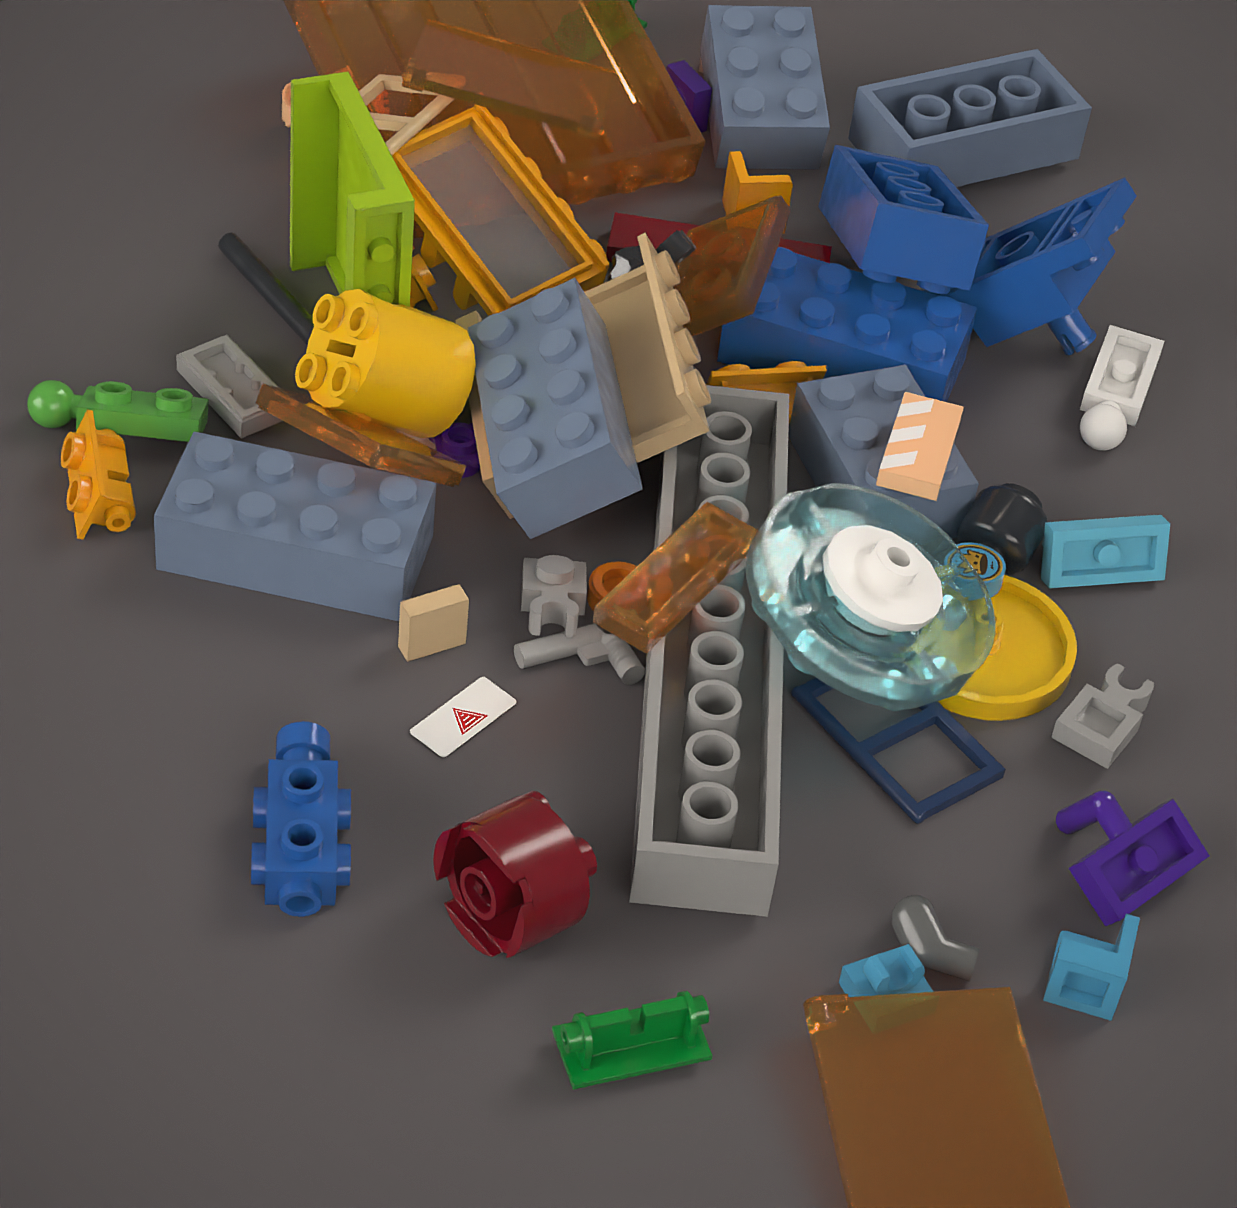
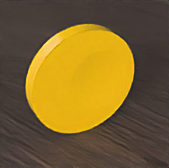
M1004 575L1000 591L995 596L983 600H968L951 593L941 581L943 602L932 622L917 631H893L891 646L894 659L946 710L982 720L1002 721L1019 719L1049 707L1066 689L1077 655V641L1074 630L1061 608L1037 588L1007 575Z

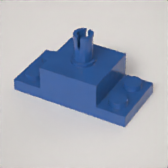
M1122 178L985 238L970 291L952 287L949 294L934 293L925 289L923 291L938 296H948L958 302L977 307L973 329L986 347L1047 323L1062 345L1066 355H1072L1074 351L1078 353L1089 346L1097 336L1078 310V306L1116 251L1108 241V237L1125 223L1123 216L1137 195L1126 178Z

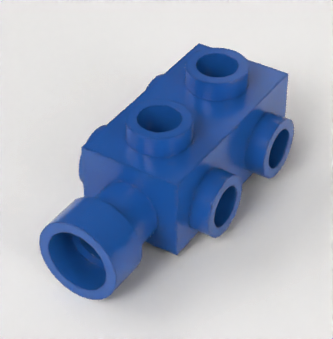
M305 721L290 723L278 731L276 736V759H269L268 787H254L253 828H266L267 831L266 842H252L251 885H265V905H279L284 913L297 917L312 915L320 910L321 905L335 906L336 886H350L351 844H337V830H350L351 789L338 788V761L330 760L331 738L329 732L319 724Z

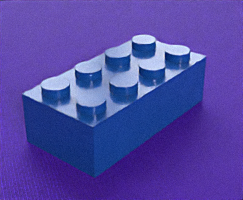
M835 145L818 208L840 238L841 243L844 244L850 253L851 258L854 259L860 269H863L862 274L870 279L884 283H895L897 276L917 280V285L920 288L939 294H949L951 287L970 291L989 224L938 166Z
M760 243L725 308L717 362L727 365L744 364L749 366L750 369L774 368L779 364L790 361L804 362L807 366L826 365L827 371L823 379L906 365L925 397L947 402L966 358L977 307L958 302L948 296H938L911 288L897 281L895 283L876 281L864 276L861 272L848 269L840 264L827 263L794 253L786 248Z

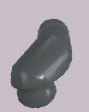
M911 895L900 900L892 911V926L901 946L910 944L925 968L970 982L980 948L946 938L934 907L927 898L921 895Z

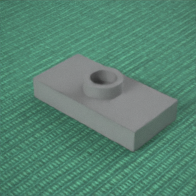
M227 334L176 355L177 371L202 398L209 399L208 404L241 439L292 417V400Z

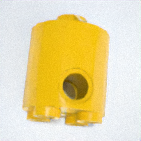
M361 289L346 290L338 296L325 294L318 300L313 310L314 328L308 340L306 354L299 360L295 372L298 387L308 390L313 401L323 408L346 410L367 422L418 438L436 437L453 424L463 411L470 395L476 368L474 344L466 329L454 322L403 304H391Z

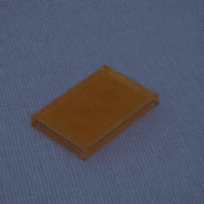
M781 195L766 199L688 230L687 236L696 245L697 249L676 266L680 283L674 285L673 289L676 288L687 307L690 322L684 324L683 329L687 328L691 336L754 313L791 209Z
M262 383L255 404L259 405L258 408L366 465L454 487V485L459 486L466 465L395 429L369 422L346 410L323 408L313 401L309 395Z

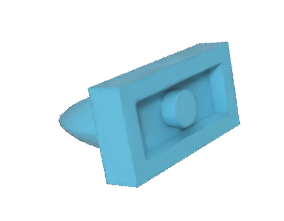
M1162 515L1045 522L1044 538L1042 541L1041 580L1049 589L1165 580L1170 523Z

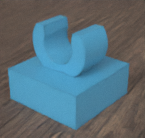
M910 944L842 967L839 984L871 1037L934 1016L938 1003L937 996L923 976L925 968Z

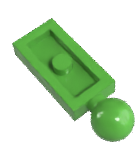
M46 380L40 382L31 390L27 400V408L32 419L37 424L46 428H59L66 425L71 419H76L77 430L86 411L92 410L97 430L111 429L116 434L189 442L193 432L203 433L208 421L209 399L193 397L191 392L178 388H165L158 390L156 393L134 391L128 384L114 381L102 382L96 386H88L84 395H76L65 383L58 380Z

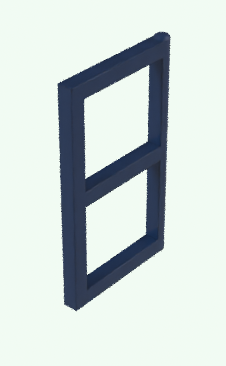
M882 646L800 686H796L791 691V695L916 824L922 823L932 815L1004 777L1006 769ZM878 667L921 711L858 742L816 697ZM935 724L980 770L917 803L881 766L873 755Z

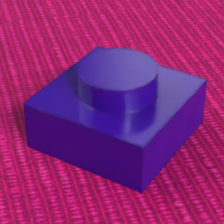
M685 60L668 64L664 88L661 91V108L688 136L707 131L712 87Z

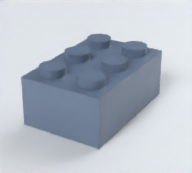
M708 5L700 53L704 80L712 87L709 124L715 168H727L729 152L741 151L746 169H819L830 124L812 8Z
M906 365L797 383L788 437L840 530L849 526L870 525L893 532L912 545L958 537V528L975 500L979 483L955 444L951 451L937 501L876 485L879 469L904 393L908 392L925 397Z

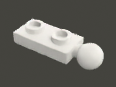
M1113 325L1109 326L1080 410L1085 411L1080 422V433L1087 445L1101 451L1113 449L1125 438L1127 424L1136 426L1165 341Z

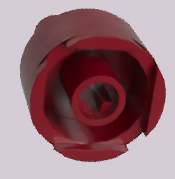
M534 790L511 798L443 831L435 844L433 857L436 881L447 877L454 897L444 903L452 922L462 936L476 950L490 957L500 953L507 954L506 958L512 957L579 923L586 914L589 905V877L593 876L597 871L596 856L589 843L581 837H574L564 821L551 809L544 795Z

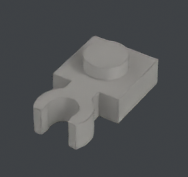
M548 555L540 559L524 558L521 611L530 612L529 632L532 635L540 636L542 625L555 623L565 628V637H575L578 615L585 616L587 595L586 562L572 561L567 557L559 555Z
M1119 663L1108 669L1101 691L1089 684L1084 686L1056 720L1051 736L1054 740L1107 769L1138 732L1144 715L1142 712L1147 708L1154 688V682L1148 679L1136 690L1122 687L1119 683L1125 667Z

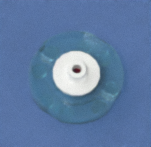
M831 483L789 493L773 507L750 543L746 559V579L755 613L766 621L788 652L789 660L798 670L814 675L827 685L848 696L882 706L891 711L914 709L957 695L981 667L991 651L994 643L996 621L991 597L984 581L946 532L920 512L893 497L868 488L841 483Z

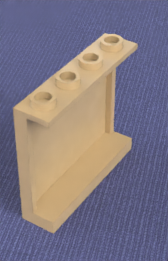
M646 233L637 236L644 262L643 266L585 292L606 324L637 463L709 432L703 406L711 403L709 391L700 372L693 368L694 364L701 361L698 349L687 328L683 329V325L690 322V316L680 293L676 288L673 289L674 285L680 283L678 271L669 253L666 250L657 253ZM474 311L455 321L457 325L468 332V327L481 322L482 318L477 311ZM475 373L472 390L468 398L482 481L511 519L513 515L496 494Z

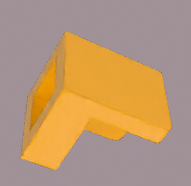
M730 151L722 198L730 230L751 234H785L793 188L791 177L789 175L748 176L741 151Z

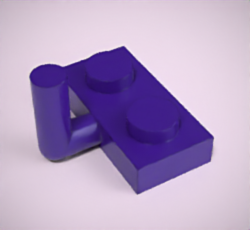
M1104 790L1095 792L1061 809L1056 815L1057 827L1065 834H1073L1099 822L1109 838L1107 842L1069 867V870L1105 927L1123 919L1126 914L1133 912L1210 856L1174 799L1157 806L1133 824L1114 795Z

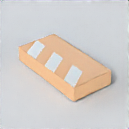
M905 392L879 469L876 485L937 501L964 407Z

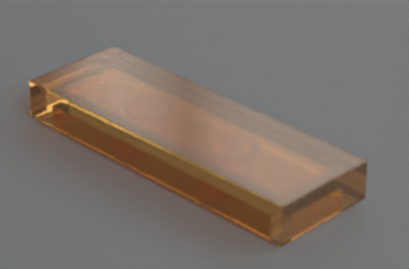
M706 502L595 605L593 623L647 654L757 547L760 531L713 504Z

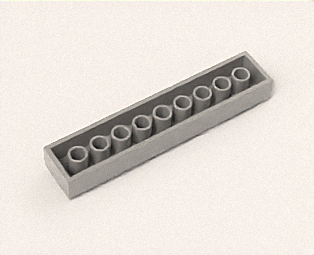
M706 385L711 397V403L703 406L709 432L663 451L660 456L629 903L768 917L779 865L789 394Z

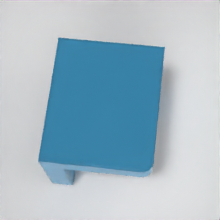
M1130 914L1125 915L1115 945L1070 931H1061L1056 943L1043 1001L1112 1021L1127 981L1140 917Z

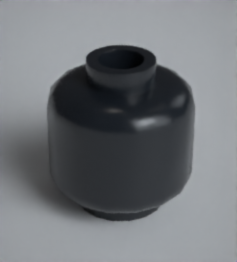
M1014 483L990 486L979 492L957 531L959 544L978 543L994 549L1005 561V574H1015L1027 567L1044 538L1047 517L1042 510V503L1039 498L1027 488Z

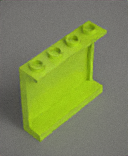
M349 72L291 80V270L297 271L326 266L339 294L346 290L361 289L391 304H403L410 307L415 200Z

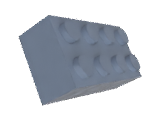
M1038 49L859 86L857 87L848 139L859 150L938 166L956 187H961L971 183L1079 159L1092 107Z
M575 278L556 287L545 289L526 301L500 313L489 315L481 322L468 327L469 336L474 344L475 373L496 494L530 539L643 489L606 324Z
M193 432L154 514L156 570L399 621L400 602L411 598L433 538L436 482Z

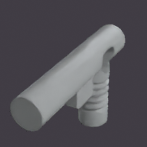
M633 613L578 627L577 633L573 638L565 637V631L514 645V656L521 669L578 654L586 666L609 660L622 682L627 685L637 683L645 674V668L627 642L628 640L639 638L641 634L638 618Z

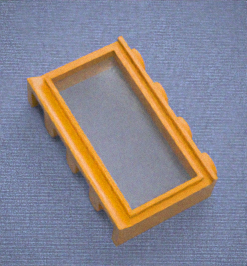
M480 99L475 101L474 107L418 132L392 155L415 200L414 220L424 232L420 250L422 259L429 268H433L445 261L450 265L457 275L453 289V298L461 310H466L479 303L489 316L500 313L536 296L545 289L556 287L573 278L577 280L584 292L604 283L610 263L607 261L602 246L596 240L588 237L574 219L573 212L568 203L562 198H557L542 179L537 164L530 157L523 155L510 138L508 129L503 121L496 116L493 117Z

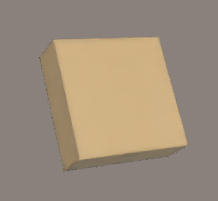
M460 584L400 602L398 647L407 662L466 644L469 598Z

